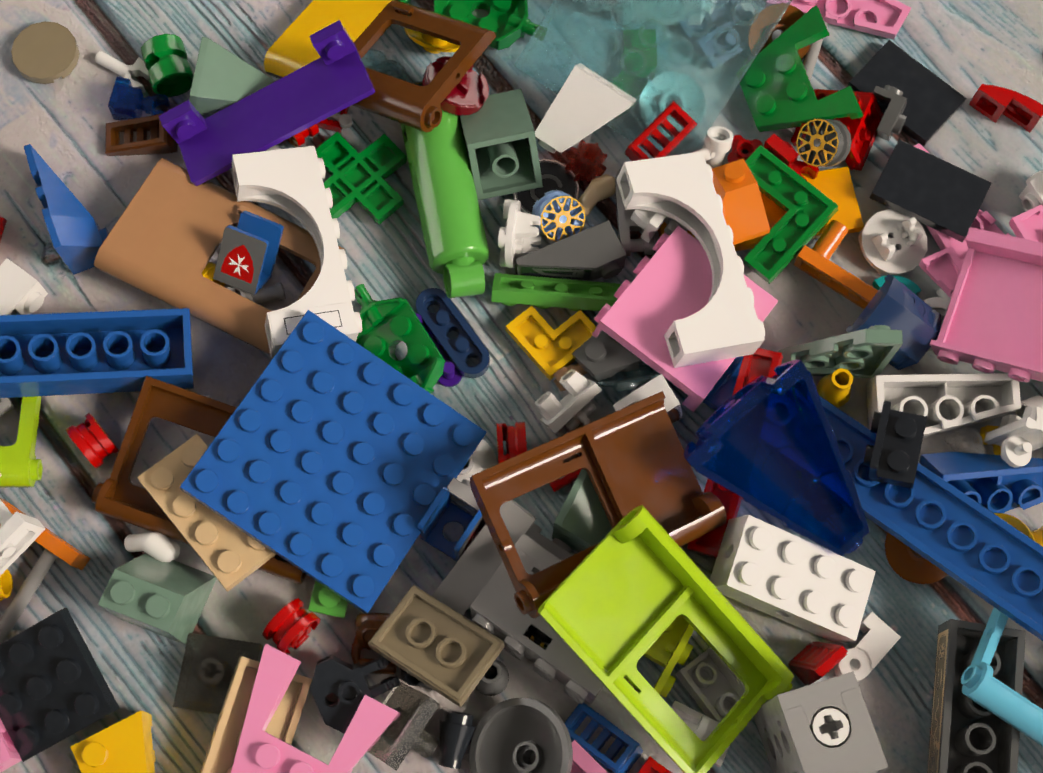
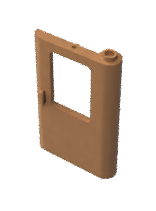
M162 158L154 166L102 243L95 257L94 266L177 309L190 308L191 316L271 355L265 331L266 315L271 310L205 278L202 272L222 242L224 229L228 225L238 226L240 214L243 211L251 212L281 224L284 230L279 247L315 265L316 269L297 301L316 282L320 274V257L315 241L308 230L250 201L237 202L236 194L210 181L195 186L191 182L186 169Z

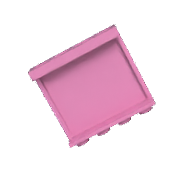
M677 226L670 236L664 233L652 248L656 253L651 259L645 256L633 271L637 275L632 282L626 279L614 294L618 300L611 307L606 303L594 319L599 324L592 336L597 338L603 330L686 393L688 397L682 404L694 412L735 358L678 368L673 366L664 337L665 333L675 320L691 316L708 304L712 290V270L705 250L696 238L680 226ZM744 275L747 287L751 288L754 295V308L757 317L763 322L778 300Z
M970 227L966 237L968 250L937 341L931 339L930 346L935 355H938L937 358L949 364H958L959 361L973 364L972 367L984 373H993L994 370L1008 373V377L1016 381L1028 383L1030 379L1043 382V242Z

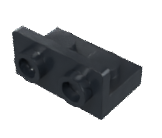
M884 401L882 412L874 411L870 432L877 434L875 445L867 444L863 466L870 467L868 480L913 489L927 416L891 410V402Z

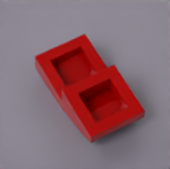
M982 84L969 103L971 107L996 123L1003 114L1029 133L1043 116V104L1019 92L994 85Z

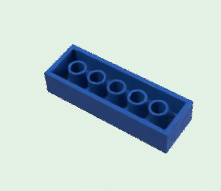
M190 308L0 316V398L141 391L146 376L183 389H194Z

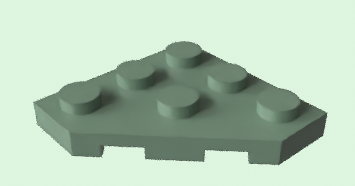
M875 325L868 329L786 347L778 351L783 356L780 369L788 375L827 376L835 370L843 368L850 371L853 378H873L881 374L902 346V330H891L886 325Z

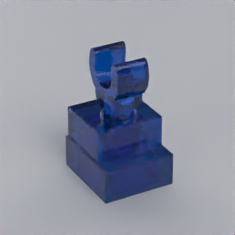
M116 77L108 103L113 120L118 121L140 118L143 111L151 114V116L163 114V111L156 110L155 108L158 105H170L166 95L156 94L145 98L140 88L132 87L130 79Z

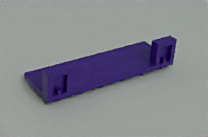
M340 20L309 36L321 58L204 119L191 102L187 100L159 115L162 126L179 144L190 180L195 186H199L231 169L233 155L265 151L375 93L374 86L356 45Z

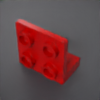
M814 89L818 100L839 91ZM853 91L863 117L857 119L843 117L834 120H838L846 125L851 134V149L845 159L847 166L850 170L862 171L876 139L877 128L884 114L873 93ZM801 123V127H796L791 138L793 146H797L798 133L806 123Z

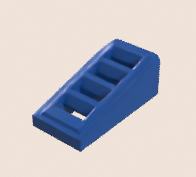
M584 702L582 704L579 703L564 722L571 742L575 740L609 773H628L643 753L642 747L637 741ZM589 717L591 719L590 723L580 736L577 735L575 731L584 719ZM600 726L603 729L602 732L590 745L587 741ZM611 736L615 738V741L605 754H602L600 750ZM625 746L627 749L624 751V753L621 755L618 761L614 763L612 760L616 757V755L619 753L622 747Z

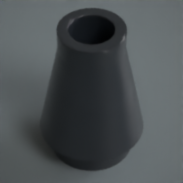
M450 710L444 711L443 719H439V765L456 769L461 768L462 759L476 727L473 725V715Z

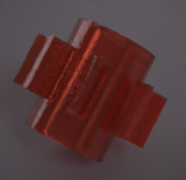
M581 140L577 149L571 147L566 154L570 161L566 165L565 170H571L575 174L574 181L587 180L590 184L596 176H602L607 169L602 163L608 155L602 152L597 142L593 144Z

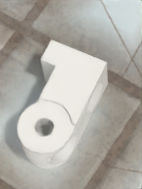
M873 612L866 615L861 621L859 630L864 634L851 649H847V655L833 667L836 676L854 671L857 682L863 680L901 638L900 635Z

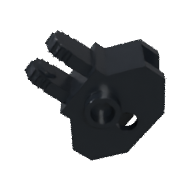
M332 654L318 660L310 691L324 723L345 734L364 695L374 699V697L401 684L398 676L385 678L380 683L371 687L365 675L387 667L391 661L381 656L363 665L360 662L351 665ZM334 693L338 696V700L331 702L327 700L326 696Z

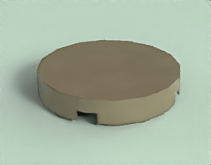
M47 21L31 24L22 30L15 38L11 50L13 63L21 75L29 81L39 84L54 83L55 79L60 77L64 79L70 75L76 67L80 55L76 39L68 28L59 23Z

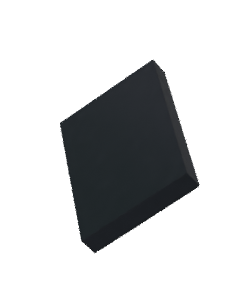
M890 40L848 84L855 92L873 93L875 86L884 88L885 85L901 90L903 92L902 96L907 98V104L902 114L907 116L902 131L923 147L967 99ZM877 101L884 114L888 105Z
M899 139L869 198L910 218L915 217L916 221L963 242L992 183Z

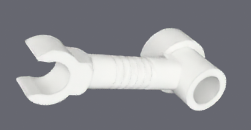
M710 127L707 130L703 148L692 153L703 152L706 164H709L711 167L721 166L726 152L731 148L734 137L733 133L725 127Z

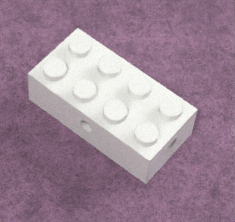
M745 515L729 519L710 581L724 596L831 642L856 641L876 571L751 515Z

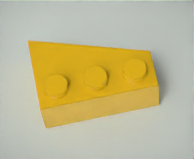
M140 710L72 745L71 750L81 773H155L154 762H156L151 732V727L153 726L152 715Z

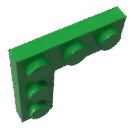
M760 145L745 162L755 177L760 192L787 213L773 226L770 233L766 234L747 254L743 261L746 266L770 284L802 250L804 245H807L838 211V205Z

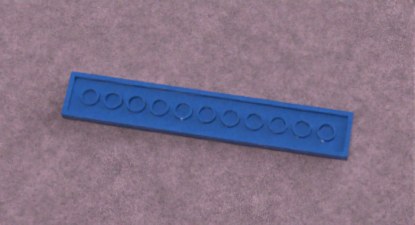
M744 356L734 359L703 400V403L725 418ZM779 369L759 442L1043 641V547L920 463L917 466L913 489L868 480L870 467L863 466L867 444L875 445L877 434L871 433L864 425Z

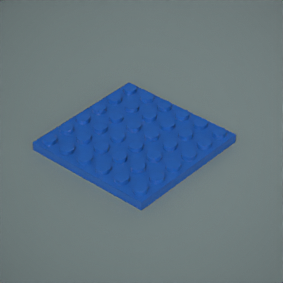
M308 310L181 484L180 490L367 614L420 535L421 531L418 530V523L443 487L447 488L452 479L458 477L487 432Z

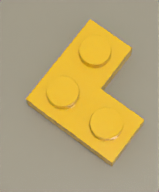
M532 305L505 326V331L549 381L554 378V373L564 367H568L575 361L572 353L591 338L596 329V326L580 309L554 330Z

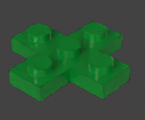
M338 132L316 148L317 158H323L325 170L331 175L323 183L325 188H330L333 206L329 209L332 219L340 217L354 204L358 203L380 225L404 205L403 198L385 179L407 162V157L385 134L361 153H358Z

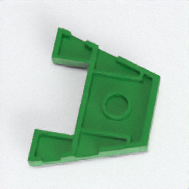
M818 6L812 7L736 73L759 132L801 127V123H807L814 119L834 120L843 117H850V119L863 117L851 86L818 100L800 58L799 49L830 35Z

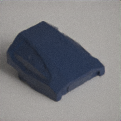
M888 274L884 279L885 283L853 325H849L845 331L850 333L868 329L875 325H886L891 330H902L903 344L888 363L895 369L901 370L919 363L931 347V339L936 340L938 338L941 328V314L921 300L903 283Z

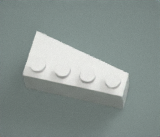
M1008 373L876 375L866 383L869 430H871L874 411L882 412L884 401L891 402V410L927 416L923 438L1003 417L1021 409L1019 381L1008 377Z

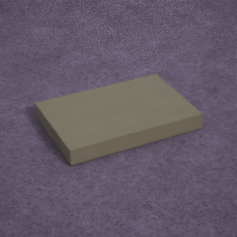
M412 585L368 643L372 650L459 707H462L505 647L504 641L415 585Z

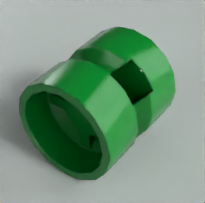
M162 34L148 39L141 47V54L148 70L154 93L161 97H174L189 91L194 74L190 63L187 61V53L182 39L174 34Z

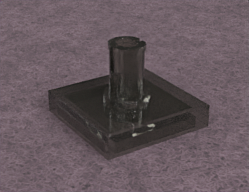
M189 633L173 707L220 715L239 657L243 656L260 662L263 645Z
M401 681V684L393 688L383 702L384 705L401 714L380 736L381 738L372 749L367 751L396 771L411 748L427 758L433 754L438 745V740L425 731L424 728L440 704L430 696Z

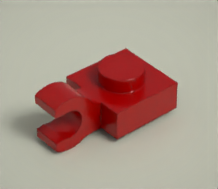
M775 133L765 141L763 147L801 177H803L801 174L805 173L812 179L817 178L819 173L818 167L808 165L804 161H798L799 154L789 142L783 141Z

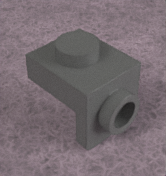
M885 85L884 88L875 86L873 94L876 100L888 105L877 128V137L889 141L893 133L899 135L907 116L902 114L907 104V98L903 97V92L889 85Z

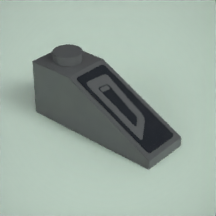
M608 220L515 259L516 275L584 281H594L601 277L610 279L618 275L624 268L626 253Z

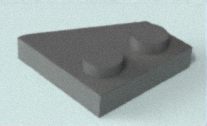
M603 330L597 338L592 336L572 353L574 360L596 381L613 377L618 372H629L639 369V364L644 363Z

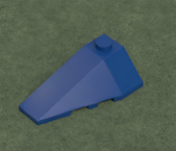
M31 144L25 145L24 150L29 168L38 186L35 188L37 196L44 207L42 214L55 250L73 275L95 267L94 261L97 252L109 234L107 228L100 229L91 214Z
M964 452L921 454L919 462L921 465L992 513H1004L1017 507L1025 510L1043 502L1042 458H1031L1025 466L1015 468L1008 465L1000 455Z

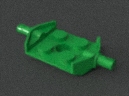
M434 0L435 13L495 32L496 38L489 47L496 50L509 48L520 37L524 38L525 34L543 42L548 28L537 25L528 19L527 0ZM477 9H484L489 15L477 18L472 12Z
M364 284L356 286V289H354L355 298L361 306L359 313L362 320V332L358 333L356 343L429 393L434 392L433 387L443 374L445 360L408 301L403 298L376 301L371 298ZM403 341L407 345V355L404 359L398 360L395 355V349Z

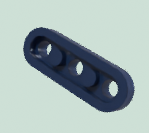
M428 288L422 291L416 299V311L422 316L423 324L449 360L454 364L457 371L467 378H478L485 374L490 364L489 352L451 299L447 297L443 290L438 288ZM431 305H437L440 308L435 313L427 310ZM455 331L459 336L456 339H449L447 334ZM469 358H476L479 363L476 366H469L466 364V361Z

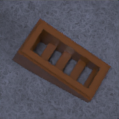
M161 114L106 123L105 154L107 156L175 153L178 151V143L162 126L159 118ZM147 131H150L149 140H147ZM120 132H124V144H120ZM133 132H136V142H133Z

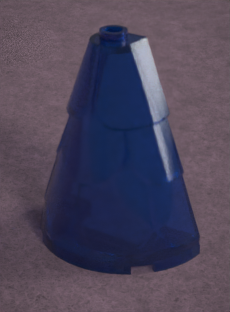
M801 360L788 361L775 367L774 371L777 374L773 377L759 376L722 404L695 432L700 439L696 444L692 441L687 444L684 458L694 467L696 472L741 496L745 502L780 519L785 527L843 556L845 553H852L862 545L863 537L870 532L851 472L845 469L833 428L827 421L811 372L806 369Z

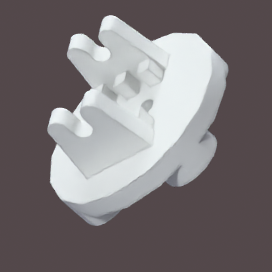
M505 199L503 219H506L505 227H500L498 236V247L501 248L499 264L500 267L514 268L517 257H522L539 249L532 246L541 244V237L538 236L539 229L531 225H540L541 218L537 215L521 212V202L519 200Z
M893 209L877 212L865 223L858 235V241L864 258L882 276H887L888 274L901 275L911 272L919 265L927 252V236L920 222L916 221L915 217L910 218Z

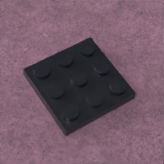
M67 608L55 612L0 644V719L23 762L120 709Z

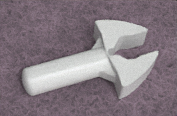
M99 51L96 54V63L122 77V80L118 83L122 92H146L143 84L132 79V76H142L150 81L148 70L140 57H138L133 65H126L103 51Z

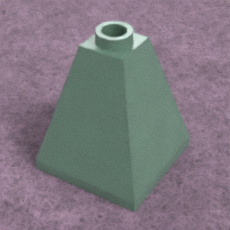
M202 37L189 101L205 119L270 85L275 80L213 40Z

